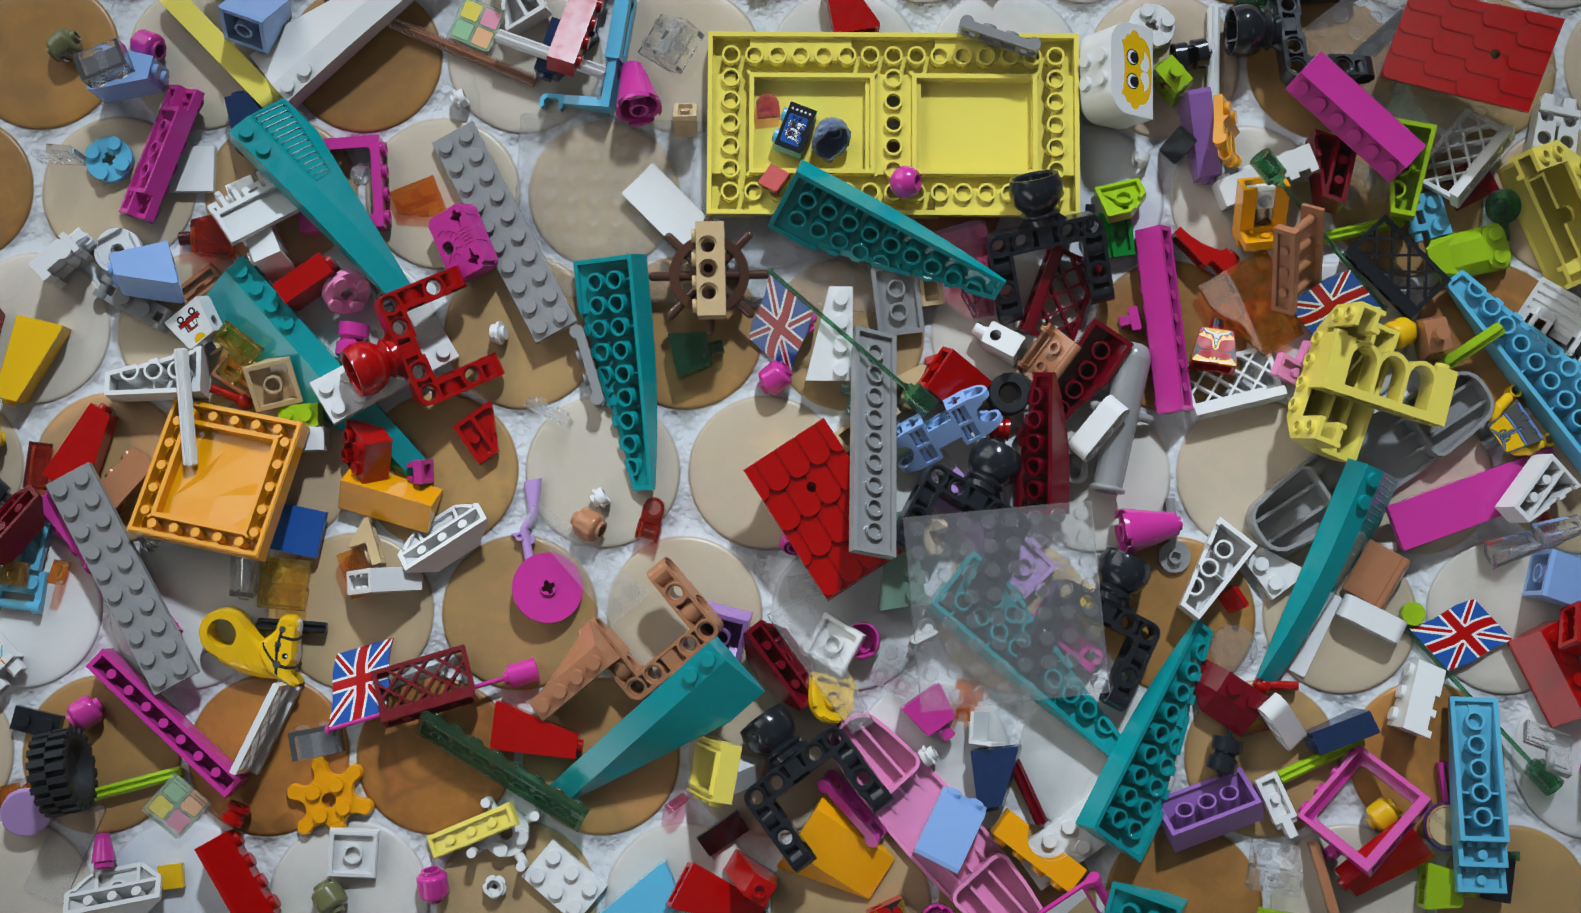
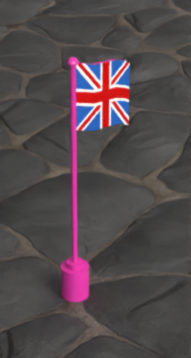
M394 638L337 654L333 668V704L329 726L327 725L324 728L326 734L380 717V709L371 671L390 666L389 657ZM535 658L506 665L507 670L503 671L504 676L475 684L476 689L505 681L506 685L511 684L512 688L540 681ZM390 674L378 676L380 685L388 688L390 685ZM388 697L386 698V700H385V702H384V704H385V709H386V707H387Z

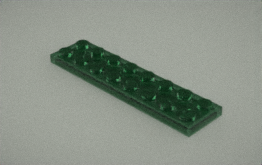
M424 710L420 715L416 734L576 832L579 831L590 811L582 801L569 798L561 788L552 787L545 783L541 776L537 774L532 775L525 771V768L520 763L507 760L500 751L489 749L479 738L475 736L470 737L463 733L462 728L458 725H450L445 722L438 713Z

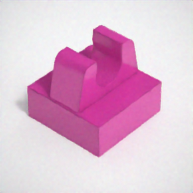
M1137 306L1129 307V315L1118 318L1120 328L1132 326L1134 333L1143 331Z
M433 459L414 460L407 463V467L413 468V476H408V481L414 482V484L434 482Z

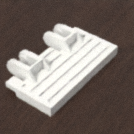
M260 171L256 172L258 181L241 189L244 195L243 198L234 185L231 184L227 186V189L235 202L228 204L223 194L217 191L213 193L217 202L207 206L232 246L300 212Z
M1542 276L1521 306L1518 314L1525 321L1527 316L1532 313L1533 315L1527 322L1530 326L1534 325L1538 318L1546 321L1540 330L1544 334L1553 325L1554 327L1548 335L1565 345L1568 344L1573 336L1575 339L1565 352L1571 358L1581 343V298Z

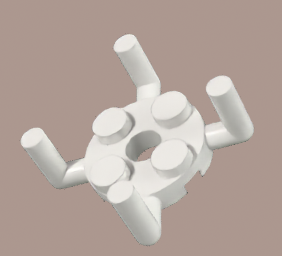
M487 796L480 802L481 806L488 808V810L498 807L492 796ZM536 809L524 815L516 810L520 825L512 828L513 835L511 838L505 839L500 833L486 838L469 848L466 852L467 857L474 858L486 849L498 857L514 855L518 862L516 864L517 871H524L528 867L529 862L522 850L530 838V824L542 817V811Z

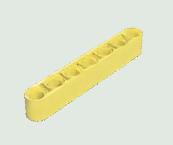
M159 0L262 108L283 98L267 78L231 41L224 39V34L191 0Z

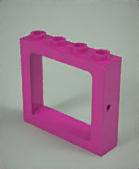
M379 135L323 139L330 151L370 149L374 208L370 218L379 232L389 231L392 215L387 207V201L391 199L390 189L386 187V179L389 178V168L385 164L384 157L388 155L387 143ZM299 212V230L305 237L324 236Z
M1359 744L1355 749L1351 748L1346 753L1345 761L1340 767L1337 765L1331 770L1330 778L1327 782L1317 786L1314 790L1313 798L1309 802L1305 801L1299 807V814L1297 816L1300 822L1368 877H1371L1433 804L1430 797ZM1361 767L1366 768L1412 804L1367 858L1362 856L1317 818Z

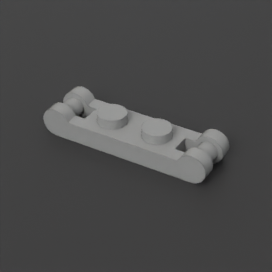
M964 15L960 19L958 32L962 36L1029 58L1035 57L1040 49L1041 41L1037 37L1026 39L1020 37L1014 31L1007 30L1005 32L999 30L990 23L974 22L973 17L970 15Z
M103 275L101 278L103 282L98 289L95 288L93 295L164 334L168 332L169 328L164 322L171 318L175 312L151 299L125 296L122 294L120 287H116L112 296L108 295L107 293L111 286L114 288L115 286L111 277ZM159 313H162L163 316L160 321H155Z
M575 324L571 326L569 332L579 346V350H576L579 364L584 363L586 372L582 374L586 386L590 385L592 389L590 401L595 407L601 408L605 405L606 400L589 342L582 326Z

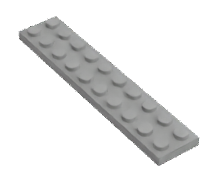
M471 121L434 141L432 144L463 204H473L478 209L498 257V265L496 267L535 342L540 344L578 323L579 321L475 123Z
M856 325L853 327V345L851 350L849 552L892 560L896 558L897 335Z
M87 462L46 484L56 507L154 695H159L201 672L93 464Z

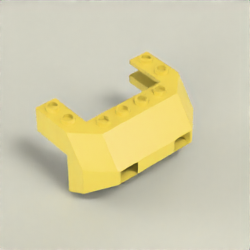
M1559 140L1533 147L1509 159L1508 165L1496 171L1544 278L1567 290L1581 284V157Z
M1363 301L1338 304L1311 337L1312 344L1303 360L1304 367L1301 375L1296 380V390L1288 403L1289 410L1286 415L1290 438L1304 449L1338 462L1346 463L1348 458L1357 461L1374 408L1309 388L1323 332L1343 329L1348 331L1349 336L1357 338L1356 342H1370L1376 346L1379 352L1394 351L1400 332L1378 323L1380 317L1386 316V311ZM1358 349L1353 353L1345 385L1358 388L1364 366L1363 355ZM1387 359L1383 361L1374 391L1376 395L1380 394L1390 365Z

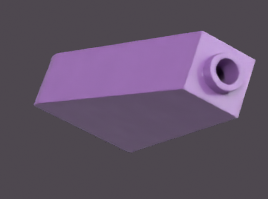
M1210 86L1188 90L1177 103L1182 127L1197 139V142L1190 148L1187 155L1193 183L1201 182V185L1214 183L1215 179L1222 174L1218 147L1213 143L1214 107Z

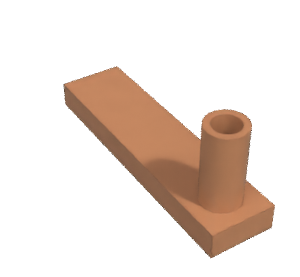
M1316 840L1307 842L1327 913H1340L1320 844Z

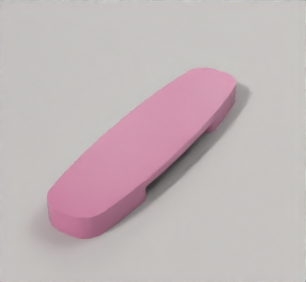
M866 712L852 713L836 726L846 732L894 798L891 803L877 812L875 816L882 822L887 832L904 852L962 913H1037L1043 909L1026 880L982 824L958 874L915 853L914 849L919 832L943 785L948 788L949 786L931 767H927L915 751L872 714ZM833 732L830 735L829 743L832 746H836L840 743L841 737L837 732ZM838 764V766L840 767L841 771H842L843 774H844L845 772L843 771V769L841 768V766ZM866 771L858 774V783L861 785L868 784L870 776ZM861 797V799L863 800V802H864V803L868 806V808L873 812V810L871 809V807L869 806V804L865 801V799H864L863 797Z

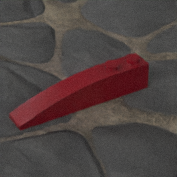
M1094 317L1076 342L1082 349L1058 380L1065 419H1068L1079 407L1109 382L1134 345V343ZM1024 421L1015 434L1019 438L1024 437L1026 428Z
M1034 372L1028 399L1030 409L1029 413L1025 414L1024 424H1026L1024 437L1020 438L1019 446L1022 447L1020 455L1023 458L1022 470L1015 480L1014 508L1021 513L1069 514V445L1056 372Z

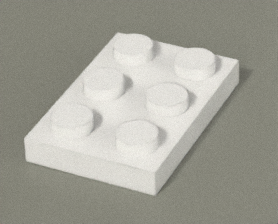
M555 839L547 845L521 876L562 913H585L608 886Z

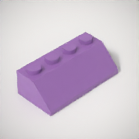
M1241 767L1237 769L1236 775L1225 773L1222 774L1221 778L1215 776L1170 793L1168 800H1164L1161 810L1164 812L1161 824L1175 853L1264 819L1262 801Z

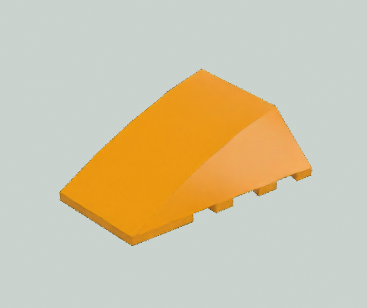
M823 793L815 805L816 808L800 831V834L810 846L817 859L799 873L792 869L784 856H782L776 867L870 899L895 858L880 842L874 848L866 845L864 835L851 823L842 810L835 805L828 794Z

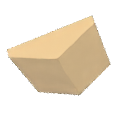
M290 356L269 358L242 368L256 413L303 402Z

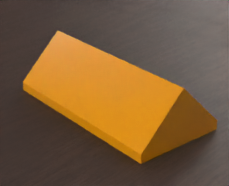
M349 469L340 480L338 508L429 534L444 490L427 484H414V482L408 481L406 478L389 474L388 480L361 484L357 477L352 474L351 469Z

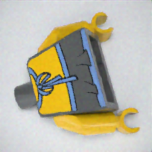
M1513 384L1504 390V394L1495 402L1493 414L1486 424L1492 434L1483 438L1480 442L1487 452L1501 445L1506 454L1531 456L1544 447L1553 446L1555 443L1554 441L1546 442V437L1550 433L1541 434L1520 402L1516 399L1522 395V392L1520 391L1517 394L1512 392V388L1515 386Z

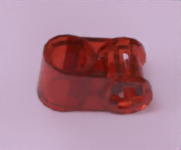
M652 497L645 501L635 532L636 539L641 537L653 540L654 543L658 544L666 511L665 503L661 499ZM653 501H657L661 506L660 512L656 515L651 514L648 510L649 504ZM644 529L652 530L654 533L644 531Z

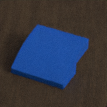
M285 504L270 549L318 559L328 512Z

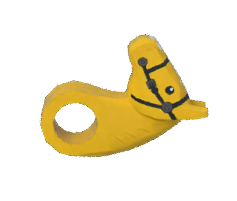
M235 606L220 607L202 619L198 630L200 642L221 663L251 676L282 679L295 688L304 682L305 678L297 670L302 656L303 621L300 616L296 614L282 616L276 630L266 638L259 633L247 613ZM219 619L229 621L235 628L236 637L233 643L224 641L218 635L217 623Z

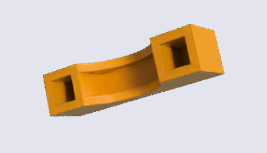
M1006 808L990 829L995 835L992 839L1003 848L1006 844L1014 850L1011 854L1022 863L1026 859L1033 864L1030 869L1040 877H1043L1045 874L1051 878L1050 884L1058 891L1062 892L1065 889L1068 892L1073 889L1087 869L1065 852L1054 857H1042L1035 854L1028 843L1029 824Z

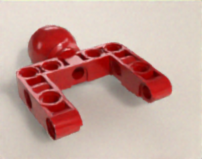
M458 265L386 293L375 301L374 311L384 332L383 339H379L377 345L365 341L355 342L340 352L346 375L360 397L379 393L388 384L390 377L397 378V376L405 379L415 402L420 406L426 407L435 405L505 374L498 355L494 352L435 377L426 355L422 354L415 338L417 335L407 312L466 288V282ZM428 283L435 285V295L427 291ZM384 300L390 301L393 304L392 312L384 310ZM395 322L400 323L403 327L401 335L393 331V324ZM415 366L420 367L422 370V377L420 379L413 375L412 371ZM467 370H471L474 373L473 382H469L466 379L465 374ZM424 388H428L432 392V398L429 401L423 398L422 392Z

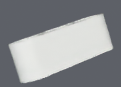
M1113 395L1107 396L1068 443L1069 449L1084 462H1089L1124 422L1130 410Z
M1346 593L1335 614L1340 619L1395 645H1398L1408 624L1404 620Z
M1274 693L1257 709L1277 741L1286 750L1291 751L1307 736L1306 731L1291 707L1279 694Z

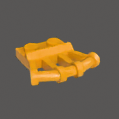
M1223 94L1213 95V143L1218 147V156L1223 164L1228 168H1237L1242 163L1241 157L1236 154L1235 138L1240 133L1236 126L1238 123L1236 110L1233 111L1231 102H1227Z

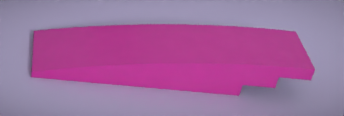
M1552 447L1540 450L1533 454H1553L1555 456ZM1523 456L1385 506V511L1400 550L1405 551L1502 516L1495 506L1531 456Z

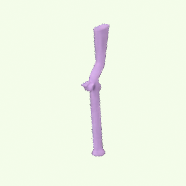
M542 478L524 481L529 515L522 523L520 532L512 533L516 540L522 542L525 560L533 556L532 544L535 542V537L530 535L529 530L538 517Z

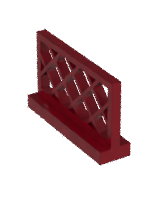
M1061 245L1046 249L1023 311L1024 319L1019 322L1016 332L1038 338L1041 333L1035 331L1037 323L1045 319L1047 324H1052L1049 317L1059 313L1064 325L1057 329L1066 328L1069 338L1073 341L1075 340L1090 299L1089 288L1085 284L1079 269L1082 267V264H1077V262L1082 263L1081 256L1063 249ZM1062 255L1070 258L1073 268L1063 271L1060 264ZM1101 265L1094 267L1093 275L1099 274ZM1075 270L1080 283L1070 287L1065 274ZM1060 276L1066 289L1056 293L1052 283L1055 278ZM1081 285L1085 294L1083 299L1076 302L1071 289ZM1067 291L1072 304L1062 308L1057 295ZM1053 297L1058 310L1047 314L1044 304L1046 300ZM1073 306L1077 316L1074 321L1068 323L1063 310Z
M464 644L371 671L380 709L381 723L386 729L480 701ZM461 652L463 660L458 668L448 663L451 655ZM436 660L441 663L435 674L424 669L429 661ZM445 666L455 670L449 682L438 677ZM413 667L418 670L411 681L401 676L405 668ZM421 673L432 677L426 689L415 684ZM459 673L468 678V686L459 688L453 685ZM390 674L394 678L388 688L380 685L378 676ZM398 679L409 684L402 696L391 691ZM436 680L447 685L443 692L437 695L430 692ZM412 687L423 692L419 700L413 702L406 699ZM389 694L399 698L395 707L385 709L384 702Z

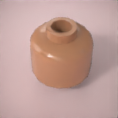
M587 507L579 512L576 511L570 521L574 535L588 542L601 539L607 529L605 517L601 513Z

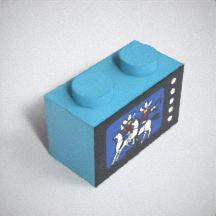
M792 101L788 108L784 107L780 117L783 123L780 129H775L772 137V142H775L774 150L800 160L816 121L817 111Z

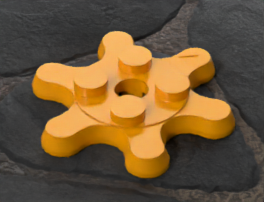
M318 756L312 760L311 769L313 770L314 778L310 784L301 785L294 783L286 791L287 797L290 800L301 802L306 808L305 816L297 823V831L304 836L313 833L315 828L320 825H325L329 828H348L347 821L352 814L367 816L375 808V804L370 798L360 797L355 791L356 783L364 776V768L360 764L354 763L348 766L345 772L336 774L330 769L328 759L323 756ZM327 793H332L336 797V802L333 806H327L323 802L324 796Z

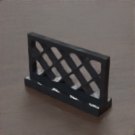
M1386 214L1342 253L1403 317L1412 319L1422 307L1451 281ZM1384 221L1391 227V237H1378V227ZM1374 232V237H1368L1371 233ZM1364 240H1374L1373 254H1364L1358 246ZM1378 240H1391L1390 254H1377ZM1395 240H1404L1408 244L1407 254H1394ZM1411 248H1412L1417 254H1411ZM1377 257H1390V270H1380L1377 267ZM1394 257H1407V270H1394ZM1411 257H1421L1424 260V270H1411ZM1384 273H1390V279ZM1394 273H1407L1406 287H1397L1393 283ZM1411 273H1424L1423 287H1410ZM1428 273H1437L1443 279L1437 287H1427ZM1410 290H1423V300L1418 305H1415L1410 300Z

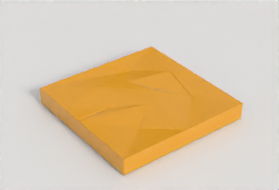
M174 397L127 531L137 536L265 563L310 428L304 422L193 401L198 464L195 466H184L178 398Z

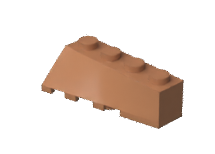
M589 621L541 692L528 702L542 721L553 715L621 658L592 621Z

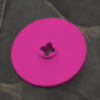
M539 553L529 557L518 567L512 580V596L516 606L526 617L539 623H555L567 618L576 610L583 594V581L577 567L569 559L556 553ZM544 582H547L548 585H553L551 594L547 591H542L541 588H543Z

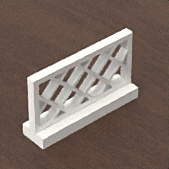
M1465 108L1431 150L1426 170L1433 169L1435 177L1424 179L1423 187L1450 200V205L1459 208L1515 140V127L1507 123L1505 126H1502ZM1469 117L1476 121L1477 126L1463 128L1462 123ZM1493 129L1497 133L1493 137L1483 138L1481 130ZM1478 131L1479 140L1466 142L1464 134ZM1461 135L1463 143L1449 145L1448 140L1450 137ZM1482 146L1480 154L1469 156L1468 147ZM1464 148L1466 157L1452 159L1450 151ZM1447 152L1449 160L1435 163L1434 157L1436 154ZM1467 162L1468 168L1466 171L1455 173L1453 165ZM1450 166L1452 174L1437 175L1436 168ZM1453 179L1454 185L1449 191L1440 187L1439 182Z
M1269 344L1236 352V358L1246 362V365L1242 372L1237 369L1234 370V374L1239 376L1234 386L1222 379L1224 374L1217 377L1210 372L1196 370L1202 374L1197 383L1190 380V385L1194 387L1193 390L1191 389L1194 410L1190 413L1193 422L1283 400L1288 393L1285 385L1281 384L1280 379L1270 374L1274 359ZM1264 352L1267 360L1264 367L1252 361L1255 354ZM1248 365L1261 371L1256 380L1244 374ZM1262 374L1270 375L1275 385L1266 386L1260 383L1259 380ZM1204 375L1216 381L1211 391L1199 385ZM1241 378L1253 384L1250 391L1244 392L1236 387ZM1219 383L1231 389L1228 396L1221 397L1214 393ZM1196 388L1209 395L1205 402L1196 404L1193 396Z
M278 679L276 683L272 684L229 773L235 776L249 771L256 775L261 773L302 687L298 686L295 688L282 679Z

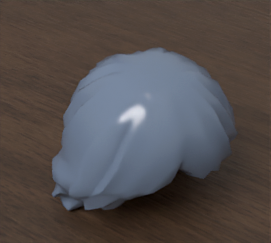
M826 117L819 122L812 138V150L817 156L826 162L832 163L834 158L844 153L851 139V131L847 123L840 118L838 119V117Z

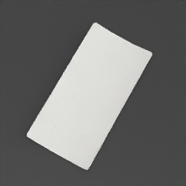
M651 163L622 192V195L663 236L666 233H672L682 244L691 240V229H696L695 221H704L706 217L654 163Z
M1334 594L1286 669L1305 677L1342 600L1340 596Z

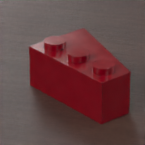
M1315 129L1305 141V144H1310L1320 168L1309 177L1312 205L1325 208V212L1335 215L1346 203L1357 153L1338 136Z

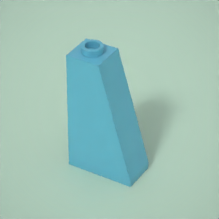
M667 860L661 861L599 913H672L676 911L665 907L676 885Z

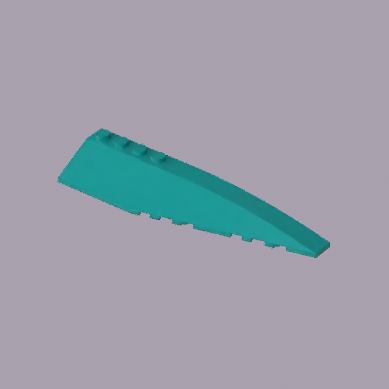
M243 255L224 271L205 295L210 297L225 327L221 334L248 365L269 358L290 356L303 397V402L299 403H320L309 383L339 368L343 364L302 317L284 303L272 286V283L256 265L253 266L250 260ZM378 403L347 418L382 427L393 440L390 465L407 477L413 476V468L407 467V463L426 459ZM323 408V420L343 432L346 427V419L333 425Z

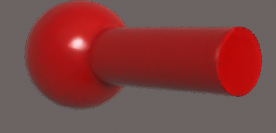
M215 384L211 385L209 393L235 402L237 407L242 410H249L254 406L252 397L248 398L245 394H239Z
M1256 677L1252 683L1254 688L1264 694H1267L1270 690L1299 691V681L1269 682Z

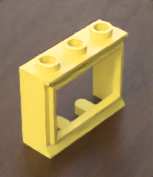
M703 735L698 738L699 743L696 742L689 780L690 788L686 790L693 793L694 798L701 799V802L708 803L709 806L723 808V804L732 805L742 746L734 745L731 742L720 739V737Z

